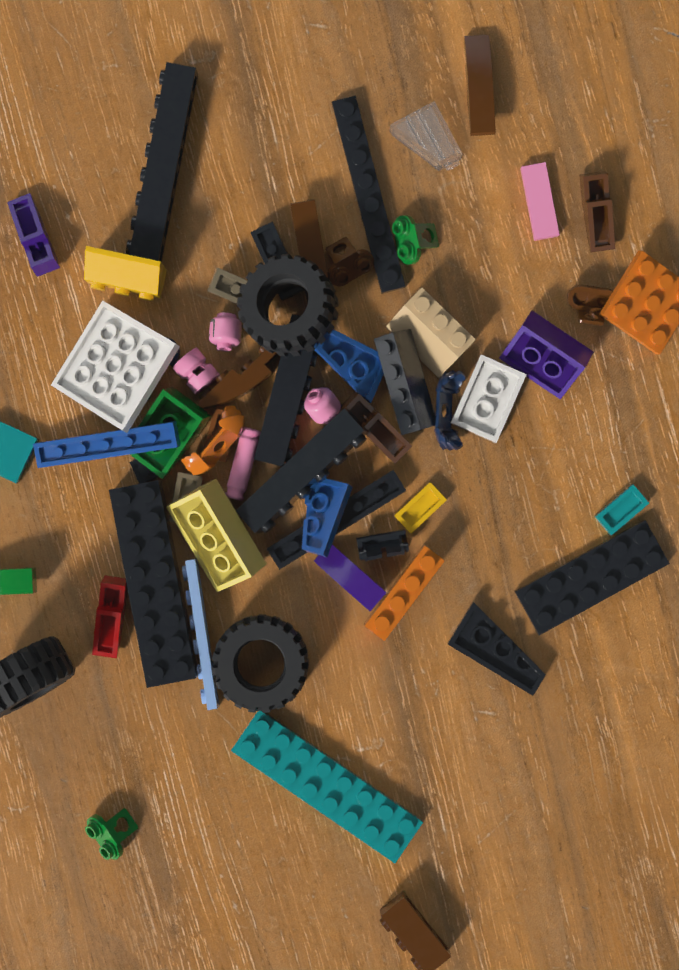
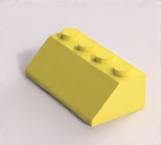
M217 479L198 487L166 507L216 592L251 578L266 565L264 558Z

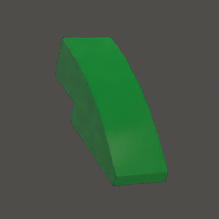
M36 567L0 569V595L33 594L37 592Z

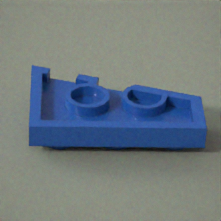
M334 329L331 334L327 332L324 335L326 340L322 344L319 342L315 344V351L368 403H371L384 374L378 352Z

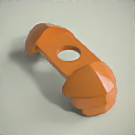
M226 406L222 413V419L219 420V425L222 429L201 454L193 452L191 456L181 459L186 469L193 476L205 473L213 468L234 441L240 437L245 423V417L240 410H237L235 406ZM224 441V445L219 450L214 451L216 444Z

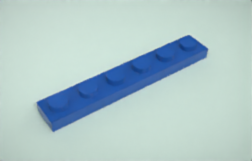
M176 421L130 428L128 433L122 430H114L33 444L38 468L181 446Z

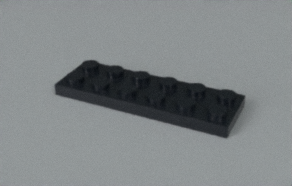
M643 520L514 592L535 631L540 636L670 563L646 520Z

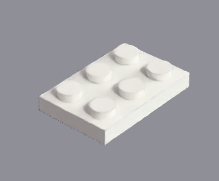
M480 355L451 420V424L497 443L527 374Z

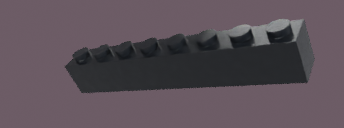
M166 62L165 70L160 72L159 85H162L161 93L156 94L154 108L157 109L156 118H152L150 122V133L153 134L151 143L147 142L145 148V157L148 159L146 167L141 169L140 181L143 182L142 190L136 194L135 205L138 206L137 215H133L130 229L133 230L132 240L127 241L126 254L162 262L197 85L198 73L195 67Z

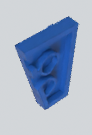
M325 479L320 483L318 481L310 487L312 489L311 493L305 497L307 512L303 523L302 549L309 553L328 557L353 487L347 483Z

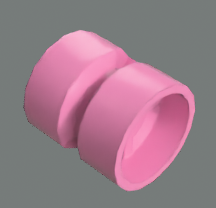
M197 347L189 351L173 366V369L181 379H187V386L195 395L205 390L220 375L211 363H205L206 358ZM200 370L201 373L198 376H196V374L194 373Z

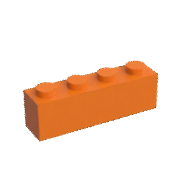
M423 545L366 620L364 626L385 641L445 560Z

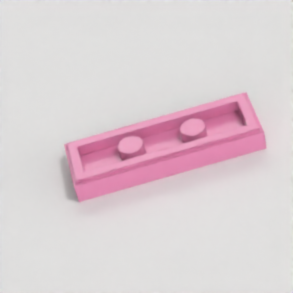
M546 162L522 166L520 170L534 241L558 237L559 230Z

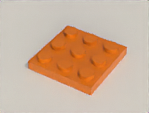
M638 251L599 315L653 353L660 355L679 325V277L644 251Z

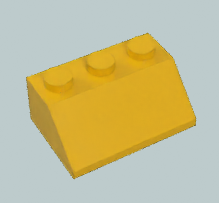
M86 246L84 280L91 284L90 288L105 291V287L115 289L114 293L129 296L130 292L139 294V298L153 301L154 297L161 299L167 272L161 261Z

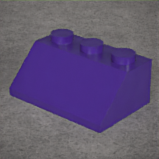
M531 311L499 359L514 369L527 374V378L561 399L586 368L594 352L534 311Z

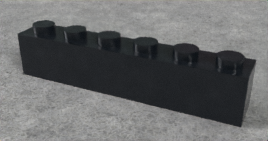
M292 314L290 323L296 321L301 316ZM302 350L300 356H293L291 353H288L287 357L281 356L257 445L255 460L282 467L285 465V462L287 463L292 458L293 449L289 447L291 439H296L300 425L296 424L298 414L303 415L305 401L302 400L304 390L309 391L312 381V377L308 376L310 366L315 367L318 353L314 352L315 350L309 353L306 350Z
M344 408L248 498L236 512L254 533L269 532L276 525L274 521L280 515L284 517L294 508L292 504L298 498L302 500L312 491L310 487L317 481L320 483L325 480L330 474L329 469L335 464L337 466L342 464L348 458L347 453L353 447L357 449L367 440L365 436L369 431L350 410Z

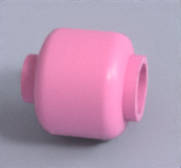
M218 313L217 317L210 321L209 341L216 345L218 350L231 351L232 347L238 346L241 343L242 322L237 319L235 314Z
M320 387L312 389L307 394L304 408L316 423L328 424L340 413L341 404L329 388Z

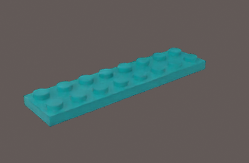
M257 711L231 749L240 758L393 863L397 862L423 824V820L269 714L263 713V711Z

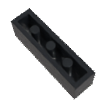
M411 329L396 331L375 338V345L401 435L435 426L436 416Z

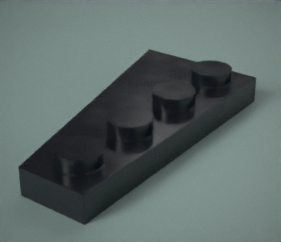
M472 601L447 644L534 696L546 674Z

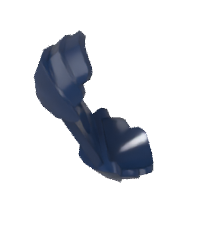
M445 371L436 387V423L434 432L436 440L443 450H458L463 447L461 439L457 436L458 431L451 429L453 394L459 393V387L465 380V375L461 371ZM443 404H445L446 406L445 417H443L442 415Z

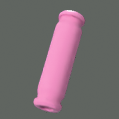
M244 427L242 435L239 437L227 483L228 489L225 492L229 498L244 500L243 495L247 489L259 442L258 438L261 434L258 430Z

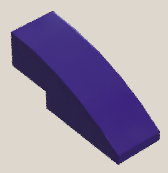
M29 193L7 202L20 242L25 249L30 267L38 277L60 268L32 195Z
M333 544L328 557L318 555L314 560L318 566L369 611L387 593Z

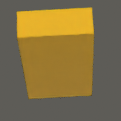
M429 482L394 517L411 534L447 499Z

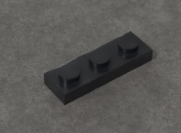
M273 221L250 232L264 264L268 263V258L276 256L277 259H281L282 254H288ZM289 287L278 294L283 301L305 289L302 287Z

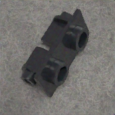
M405 529L356 538L360 560L365 559V562L382 558L383 552H387V557L405 555V552H409Z

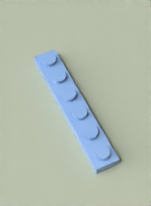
M190 559L185 561L186 566H182L184 581L188 580L189 590L186 591L187 605H192L193 615H189L191 630L196 631L197 640H193L195 655L199 654L200 664L197 665L198 679H203L204 689L200 690L202 704H207V710H212L219 707L215 675L212 672L213 660L198 560Z

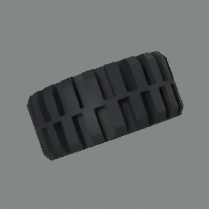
M282 254L281 259L273 256L268 258V263L266 264L260 262L255 266L257 270L253 274L251 272L248 273L245 277L248 280L246 285L241 284L239 290L242 297L237 298V306L241 309L238 312V316L243 323V328L265 350L271 353L276 352L279 356L287 357L288 353H291L293 356H300L302 350H306L308 353L315 350L313 345L317 342L322 344L326 340L324 335L327 332L331 334L334 329L332 320L336 321L338 318V311L335 307L339 306V302L335 295L336 290L333 284L311 260L307 261L303 256L296 255L293 259L290 254ZM289 287L305 288L308 291L309 299L307 308L302 316L287 325L272 324L269 321L268 312L273 298L280 291Z
M266 614L245 617L232 624L216 644L212 658V672L216 677L215 683L218 689L223 691V696L228 701H233L235 703L234 706L240 709L243 707L248 709V712L256 713V711L267 713L271 712L272 709H280L296 697L305 683L309 667L308 650L300 633L290 623L282 621L279 617L266 616ZM251 641H270L278 646L284 656V671L280 678L271 685H252L243 679L238 670L237 661L239 653Z
M54 636L43 638L0 661V718L42 697L75 674V667L58 638Z

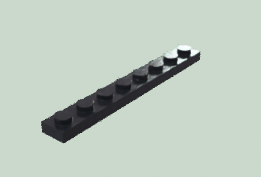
M356 95L332 101V108L370 253L374 257L373 265L381 294L403 289L406 286Z

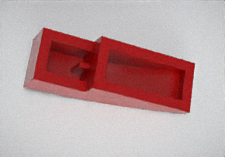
M104 575L100 583L92 655L110 658L118 657L128 593L126 578Z

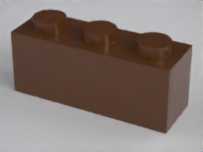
M404 891L380 909V923L387 932L393 931L397 936L395 939L396 943L402 951L408 950L412 955L411 961L418 970H436L451 958L450 949Z

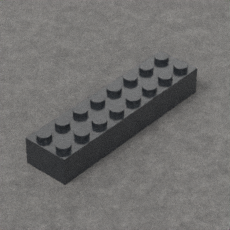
M157 480L110 489L109 494L146 687L196 679L198 677L197 661L170 521H168L169 515L166 508L162 481Z

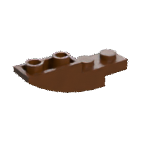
M261 347L258 351L261 355L255 361L252 359L247 361L241 368L243 371L241 375L234 369L230 372L227 370L222 372L216 379L218 384L212 390L208 387L198 397L201 400L198 405L202 409L217 407L230 403L253 391L273 374L266 366L278 354L276 352L271 353Z

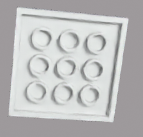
M102 300L51 386L128 433L180 346Z

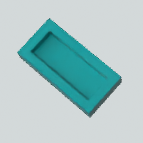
M631 484L594 517L609 535H613L645 508L649 502L634 484Z

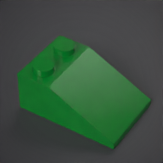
M174 387L165 388L161 391L138 427L176 421L181 446L130 455L164 479L199 436L212 415Z

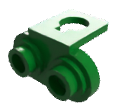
M401 215L396 218L392 225L398 249L397 255L406 265L416 264L419 261L421 249L439 247L434 223H415L411 216ZM425 229L431 234V242L422 238V233H424Z
M126 808L120 810L108 821L94 814L87 819V826L85 827L86 834L90 838L96 839L100 845L99 852L106 860H117L123 855L121 842L138 829V825ZM119 818H124L128 822V830L126 832H116L114 829Z

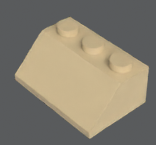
M423 288L401 308L386 326L391 332L411 329L419 360L438 378L476 340Z

